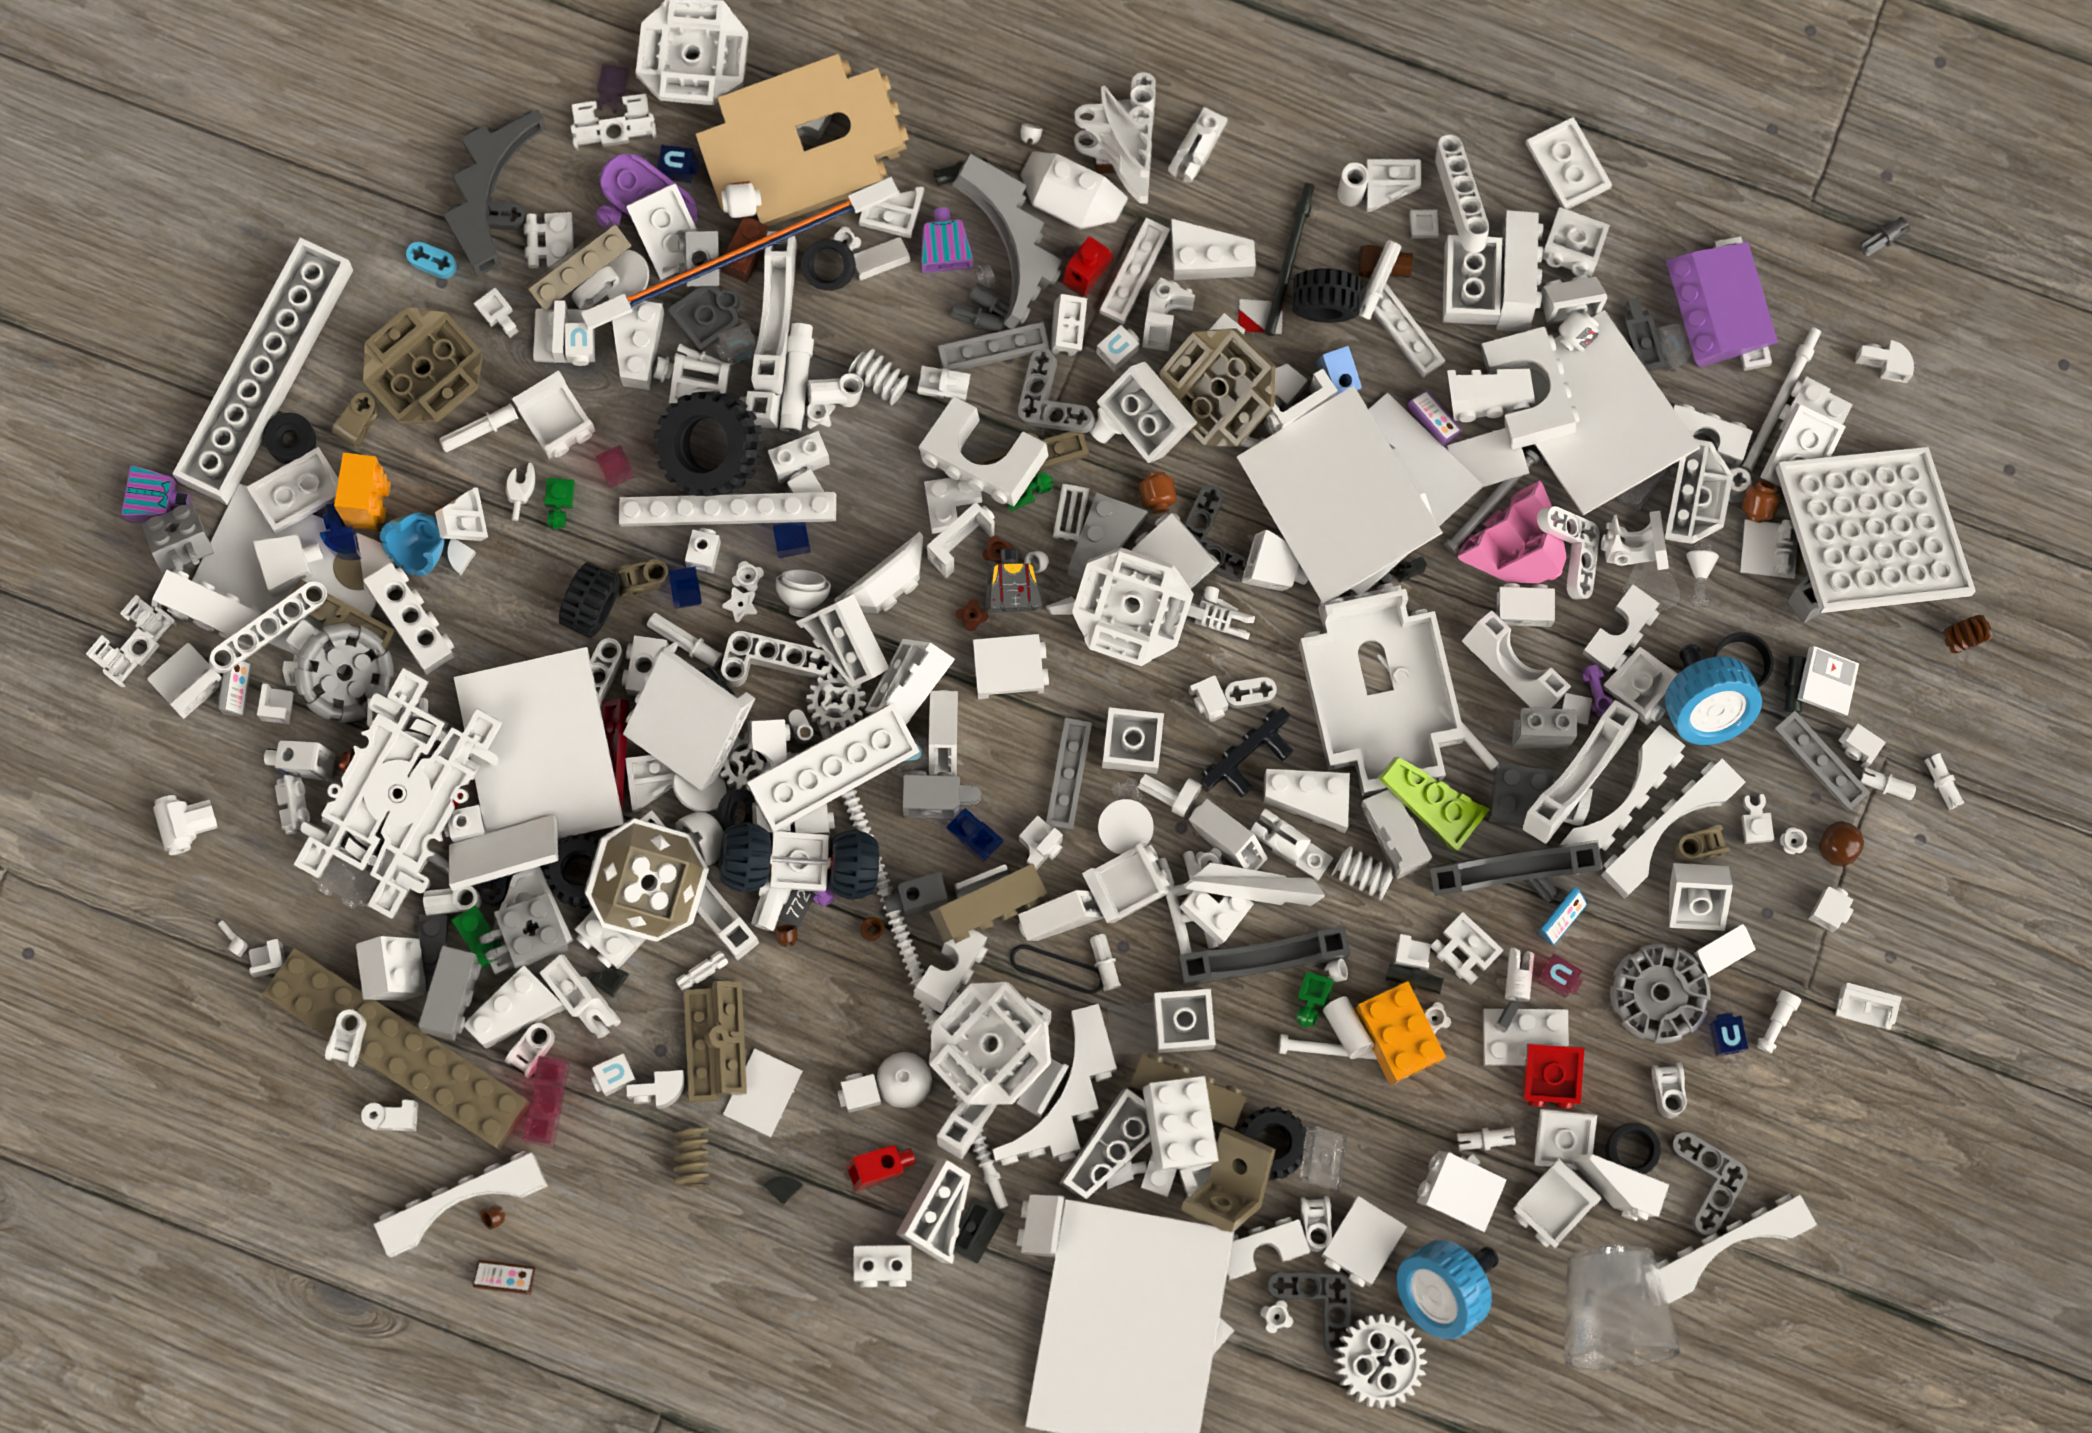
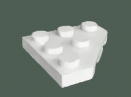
M538 866L513 875L500 910L548 893L567 944L572 942L571 934L546 883L547 880L541 867ZM495 920V925L492 931L500 929L497 921ZM530 926L524 934L527 935L529 933L530 937L535 936V930L538 928ZM503 938L498 939L502 946L506 945ZM509 954L501 956L490 963L496 976L514 968Z

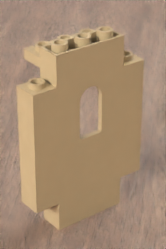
M836 54L717 97L726 123L696 133V137L721 210L724 212L721 191H725L726 185L729 183L750 181L753 184L754 190L759 189L761 206H756L757 216L760 223L772 226L847 199L848 195L883 181V177L887 176L883 161L878 162L877 159L888 156L890 160L900 157L899 151L907 149L905 141L909 140L904 124L899 126L896 118L900 114L895 99L890 100L887 90L892 89L887 74L882 75L879 69L876 68L849 78L848 76L853 74L848 60H842L841 56ZM834 113H843L849 117L851 128L845 137L804 151L796 127Z

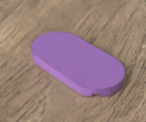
M620 154L611 158L604 165L600 175V186L604 196L630 218L631 216L625 205L674 183L645 159L635 154ZM676 184L696 225L697 208L695 201L689 193Z

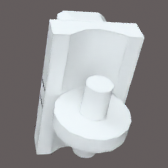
M922 366L917 394L952 399L955 396L966 402L970 374L950 371L945 368L938 369Z

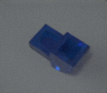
M334 503L326 504L327 513L323 514L326 530L330 531L320 532L324 544L334 556L348 561L361 559L355 529L353 526L344 527V522L338 514Z
M966 808L946 826L948 832L981 862H985L1003 843V839L983 821L981 822Z

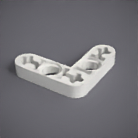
M1559 507L1542 508L1537 516L1540 529L1572 544L1567 578V592L1569 596L1574 600L1589 598L1594 587L1600 539L1599 528L1595 523ZM1567 521H1569L1571 526L1570 533L1567 530ZM1582 554L1585 558V567H1583L1581 562Z

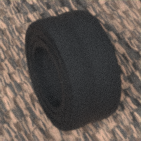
M282 413L268 423L264 433V441L270 454L277 461L289 464L315 449L316 434L309 421L303 416L296 413ZM288 432H294L298 435V439L293 445L283 443V437Z

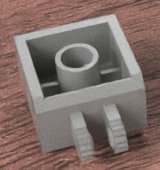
M193 502L187 505H180L170 512L154 516L148 521L141 523L151 553L162 575L165 574L166 570L172 571L176 569L177 572L184 570V565L191 562L196 565L200 563L199 559L214 554L206 530Z
M911 771L910 775H904L903 815L904 818L954 820L959 815L960 806H977L981 802L982 794L980 788L971 787V785H960V776H955L953 772H938V776L927 775L925 771Z
M548 893L494 912L500 929L489 932L479 938L481 944H488L503 938L506 945L492 949L485 955L487 960H492L509 954L515 969H520L523 965L528 966L568 950L566 939ZM530 926L538 928L535 930V936L530 937L529 933L525 935L524 932Z

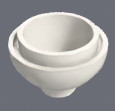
M788 570L776 578V591L780 599L790 606L789 613L797 617L810 615L811 609L816 608L825 601L831 588L830 582L823 575L809 570Z

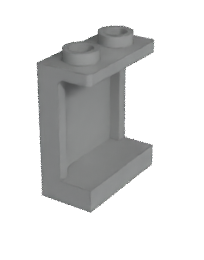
M1522 708L1520 720L1512 721V749L1568 750L1577 737V711L1575 709Z

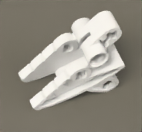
M1142 72L1132 78L1130 99L1117 101L1106 86H1102L1101 104H1086L1078 107L1075 111V123L1080 128L1086 130H1082L1075 135L1074 145L1076 150L1082 154L1109 161L1127 191L1139 203L1148 204L1156 81L1153 75ZM1084 113H1090L1094 118L1088 121L1082 120L1079 116ZM1081 139H1092L1093 143L1089 146H1084L1079 141Z

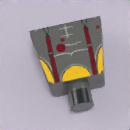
M1017 549L1001 550V564L993 565L988 569L984 613L1036 611L1041 607V600L1032 564H1018Z

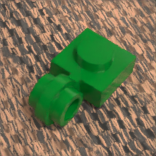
M1047 472L1034 476L1033 482L1028 485L1015 506L1007 504L1010 512L1036 502L1032 491H1037L1038 494H1045L1053 489L1052 484L1054 483L1052 476H1048Z
M547 478L544 504L545 507H554V510H549L548 527H553V530H559L560 527L565 528L566 511H562V508L573 509L575 480Z
M1306 972L1298 999L1307 1002L1306 1007H1300L1296 1019L1298 1023H1301L1302 1027L1315 1026L1318 1011L1314 1010V1007L1317 1005L1324 1008L1327 1005L1335 983L1333 979Z

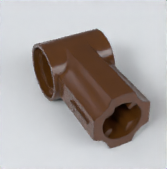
M1364 245L1360 247L1359 276L1371 278L1384 248L1377 245ZM1399 252L1389 276L1410 278L1413 253Z

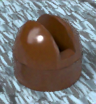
M876 917L866 918L860 927L861 936L867 941L879 939L884 930L882 921ZM872 926L877 928L872 934L868 933Z
M783 925L774 930L776 941L780 946L787 947L786 943L790 942L791 946L796 943L798 933L795 925Z
M490 1205L481 1209V1219L489 1230L500 1226L505 1220V1212L500 1213L502 1208L498 1205Z

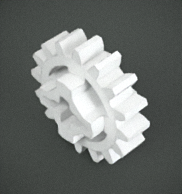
M828 673L827 680L825 681L820 677L817 678L818 687L815 685L810 686L812 694L806 697L807 702L810 703L807 706L808 713H813V723L819 719L821 720V729L829 725L831 732L834 733L836 727L840 726V729L843 730L846 728V724H854L855 718H863V713L860 710L866 709V702L862 701L866 699V693L860 691L861 684L852 687L843 679L840 673H838L837 678H833L832 674ZM823 694L825 700L821 702V706H818L819 697ZM854 698L855 705L851 711L848 704L851 703L852 699Z
M748 732L745 733L742 740L737 736L722 769L726 770L720 774L722 778L729 777L727 781L729 787L737 784V789L747 787V790L750 791L746 784L750 777L762 774L771 769L768 760L765 763L759 759V752L749 748ZM748 746L747 749L741 752H736L738 749ZM752 756L755 765H749L745 770L743 761L747 762ZM730 763L738 767V777L732 773Z

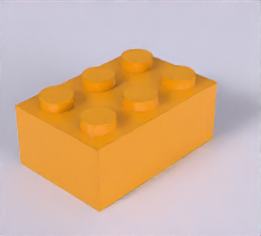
M343 452L334 506L346 527L379 531L380 523L385 522L386 507H383L384 497H389L391 484L390 481H387V474L384 473L383 466L380 465L375 456Z
M1408 981L1364 1001L1354 1008L1375 1044L1372 1049L1390 1086L1428 1069L1446 1058Z

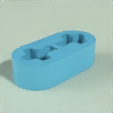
M414 242L407 248L406 256L408 262L416 269L443 279L450 278L456 272L457 266L454 257L444 250L423 242ZM420 250H423L424 256L429 259L420 257L416 261L413 253H419ZM447 260L450 267H444L443 270H440L439 265L434 262L443 263Z

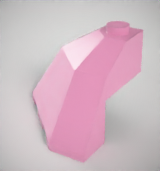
M1539 480L1514 494L1510 498V506L1503 513L1501 510H1497L1483 523L1486 527L1484 530L1475 535H1470L1462 543L1457 556L1460 561L1506 582L1539 584L1547 579L1554 580L1559 577L1563 572L1562 569L1566 561L1564 540L1543 532L1537 522L1538 512L1542 508L1552 507L1542 482Z

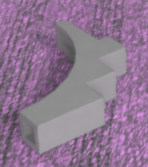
M970 153L952 186L970 197L986 213L998 230L1006 247L1011 265L1012 293L1010 307L1003 324L1013 329L1018 322L1024 323L1031 310L1027 307L1029 301L1034 302L1040 290L1044 291L1049 284L1054 285L1061 274L1058 267L1062 260L1038 247L1044 235L1040 232L1044 222L1020 209L1026 199L1022 194L1027 185Z

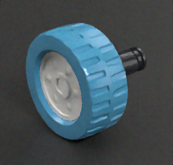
M1688 644L1681 649L1679 657L1683 661L1685 669L1671 681L1665 694L1667 713L1680 737L1697 745H1713L1730 740L1744 732L1756 720L1762 706L1761 692L1749 668L1743 662L1731 657L1705 659L1701 649L1696 644Z
M1434 1240L1426 1243L1405 1258L1399 1266L1397 1289L1404 1308L1418 1326L1437 1338L1449 1340L1463 1336L1482 1322L1490 1311L1492 1295L1485 1274L1491 1268L1498 1265V1255L1490 1247H1483L1480 1251L1471 1255L1464 1248L1450 1241Z

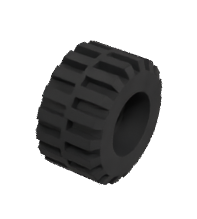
M1319 268L1300 272L1294 278L1292 311L1299 317L1315 322L1337 323L1354 319L1360 314L1362 281L1356 275L1338 269Z
M590 562L582 565L574 575L563 598L559 611V624L589 638L596 635L604 625L614 605L619 590V575Z
M578 834V837H573V835L567 836V840L563 842L560 839L558 841V861L545 864L544 876L548 887L563 904L567 903L570 907L577 908V906H581L583 909L588 908V905H590L584 893L586 884L582 886L571 885L566 881L564 873L567 865L575 858L587 857L594 861L599 844L595 837L590 836L588 838L585 834Z
M1269 1106L1259 1111L1256 1110L1247 1117L1239 1130L1240 1134L1256 1140L1261 1130L1268 1127L1277 1128L1287 1136L1289 1141L1288 1151L1282 1158L1272 1161L1269 1180L1283 1179L1294 1173L1306 1157L1309 1145V1138L1306 1135L1307 1129L1301 1124L1302 1120L1292 1115V1111L1282 1110V1107L1277 1106L1275 1108H1270ZM1240 1159L1241 1164L1247 1167L1246 1163Z

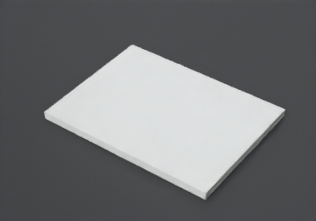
M1066 1199L1026 1427L1055 1433H1200L1234 1231L1231 1233L1219 1230L1215 1226Z

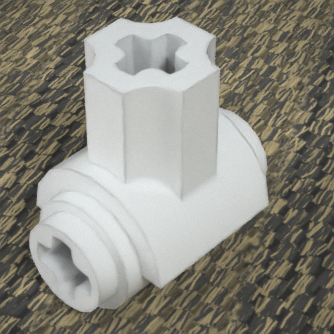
M169 795L154 801L153 811L164 849L168 851L169 855H178L191 849L190 844L197 837L196 834L218 828L210 799L187 805L186 802L178 800L175 795Z

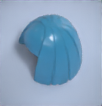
M420 512L399 516L382 527L380 532V540L383 541L381 543L385 553L390 555L389 558L393 559V563L397 567H403L402 570L413 576L415 574L417 576H424L434 569L441 556L445 538H440L436 516Z

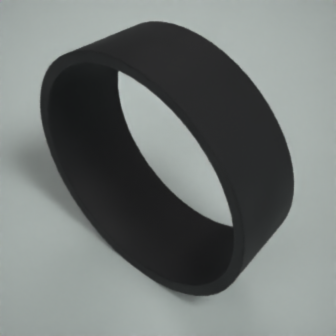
M1747 632L1733 633L1722 639L1715 649L1714 657H1717L1723 647L1733 642L1748 643L1760 652L1764 660V673L1757 685L1758 687L1762 686L1771 676L1774 665L1773 655L1767 643L1760 637Z

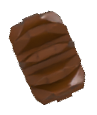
M1975 615L1945 628L1943 631L1944 641L1951 653H1960L1987 642L1993 635L1990 630V624L1986 621L1984 615Z

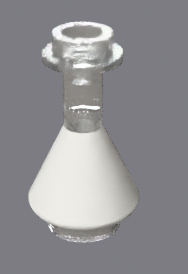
M1696 544L1692 546V551L1686 554L1695 576V593L1689 596V600L1694 607H1707L1711 598L1705 596L1706 579L1716 564L1719 555L1714 552V547L1711 545Z

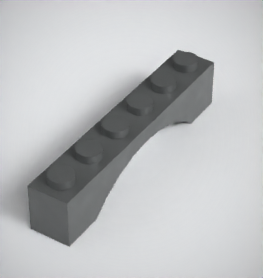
M1598 840L1434 865L1430 868L1434 896L1523 880L1602 870L1603 866Z
M1345 926L1258 945L1179 955L1178 965L1182 986L1188 987L1330 962L1336 959H1347L1350 955Z

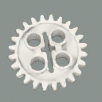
M1383 1314L1377 1315L1376 1322L1372 1316H1366V1325L1362 1320H1356L1357 1330L1353 1327H1347L1346 1329L1350 1337L1340 1336L1339 1339L1345 1345L1344 1347L1335 1348L1337 1352L1342 1354L1341 1358L1334 1359L1335 1363L1342 1364V1368L1338 1369L1335 1373L1344 1374L1345 1377L1339 1384H1349L1350 1387L1346 1394L1352 1395L1357 1393L1356 1402H1362L1366 1398L1367 1407H1372L1375 1400L1377 1408H1384L1385 1400L1389 1407H1395V1398L1400 1403L1406 1402L1404 1393L1414 1396L1415 1393L1411 1386H1421L1422 1384L1416 1377L1426 1374L1419 1369V1365L1427 1363L1426 1360L1419 1359V1355L1426 1351L1416 1346L1421 1341V1338H1411L1415 1330L1414 1328L1403 1330L1405 1321H1399L1395 1325V1316H1389L1386 1322ZM1373 1334H1377L1380 1338L1378 1349H1374L1370 1344ZM1393 1339L1392 1346L1388 1348L1389 1340ZM1397 1349H1401L1404 1353V1360L1401 1364H1398L1394 1359ZM1377 1356H1383L1382 1362L1385 1363L1384 1366H1379V1361L1376 1360ZM1359 1359H1363L1367 1364L1364 1374H1360L1357 1370L1356 1365ZM1385 1373L1391 1380L1390 1386L1387 1389H1384L1380 1382L1382 1375ZM1373 1374L1372 1382L1368 1384L1367 1380Z

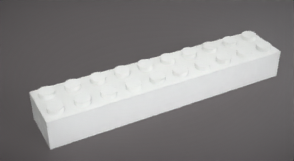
M299 238L173 472V476L180 484L228 505L264 438L268 423L276 416L353 272L348 259Z

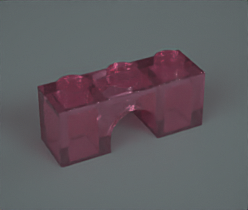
M543 1056L538 1057L533 1083L535 1086L531 1110L527 1113L522 1139L527 1144L551 1148L555 1146L570 1068L567 1060Z

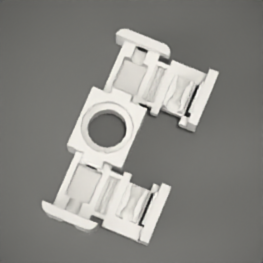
M646 93L622 97L623 105H627L628 113H625V117L599 120L598 117L595 118L594 109H597L596 101L572 104L575 124L571 126L575 149L579 151V145L602 142L603 147L629 143V138L652 135L653 139L657 137L653 114L649 113ZM609 126H619L622 130L621 135L615 139L609 138L606 134Z
M135 595L120 612L126 620L132 619L137 623L135 625L137 627L136 631L120 649L118 647L113 649L109 646L110 641L101 635L86 653L89 658L104 668L103 673L121 688L125 687L122 682L138 664L142 667L160 646L157 641L170 625H177L176 621L161 608L153 609L138 595ZM139 640L147 643V649L143 654H135L133 652V645Z

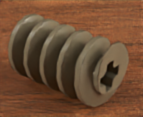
M687 1128L673 1134L674 1139L681 1141L673 1145L674 1150L681 1152L673 1157L675 1162L681 1163V1165L674 1168V1173L682 1175L674 1179V1184L686 1188L710 1186V1184L702 1182V1179L709 1177L710 1173L701 1171L702 1167L709 1165L708 1161L701 1159V1156L709 1154V1150L701 1148V1145L709 1142V1139L701 1137L702 1133L709 1131L708 1128Z

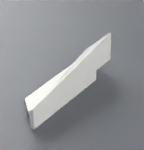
M1211 862L1184 884V889L1276 905L1290 902L1312 906L1324 897L1323 891L1314 878H1286L1285 875Z

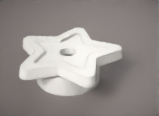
M809 404V406H805L804 415L808 417V428L812 429L819 424L830 427L829 415L835 409V405ZM817 411H820L821 414H820V415H816V412H817Z
M732 588L731 599L725 602L722 607L733 612L735 622L737 623L744 616L756 615L757 610L752 604L755 592L742 593L738 589ZM739 602H743L742 607L738 606Z

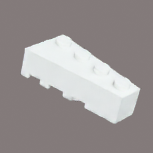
M1506 210L1502 230V258L1505 259H1502L1501 311L1497 322V330L1529 331L1535 308H1540L1542 293L1537 292V285H1541L1542 269L1537 268L1538 262L1541 263L1543 248L1538 246V240L1542 239L1543 224H1539V213Z
M1128 1089L1122 1090L1059 1184L1080 1199H1087L1147 1145L1151 1138L1145 1101Z

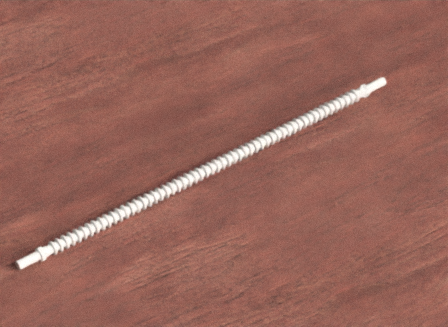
M819 719L817 724L824 740L832 736L833 733L829 725L821 729V720ZM851 789L842 794L841 798L846 799L844 805L849 807L847 813L852 815L849 819L854 821L852 827L874 837L873 834L869 833L871 827L866 826L868 820L864 819L865 812H861L863 805L858 804L860 798L855 796L857 790ZM879 856V873L876 888H879L877 894L882 896L880 902L883 903V897L891 895L893 887L888 885L890 883V879H886L888 872L883 871L885 865L880 863L882 857ZM902 910L886 913L885 916L890 918L888 924L893 926L891 932L896 934L894 940H898L897 947L901 948L899 954L904 955L902 962L907 963L905 970L910 971L908 977H912L911 985H915L916 989V986L923 977L924 969L919 968L921 962H917L918 954L913 952L916 948L911 946L913 940L908 938L910 932L905 930L907 924H903L904 917L899 914ZM921 1002L919 1007L924 1009L922 1015L927 1017L925 1023L930 1025L927 1029L932 1031L933 1023L941 1015L937 1014L933 1008ZM955 1092L953 1099L958 1100L956 1103L958 1107L963 1099ZM981 1129L972 1143L975 1146L973 1152L978 1154L976 1160H980L978 1167L983 1168V1180L985 1184L989 1185L997 1209L1000 1210L1008 1207L999 1182V1179H1001L1000 1173L996 1172L993 1166L995 1160L990 1158L992 1152L987 1151L989 1144L984 1143L986 1136L981 1135L983 1129Z

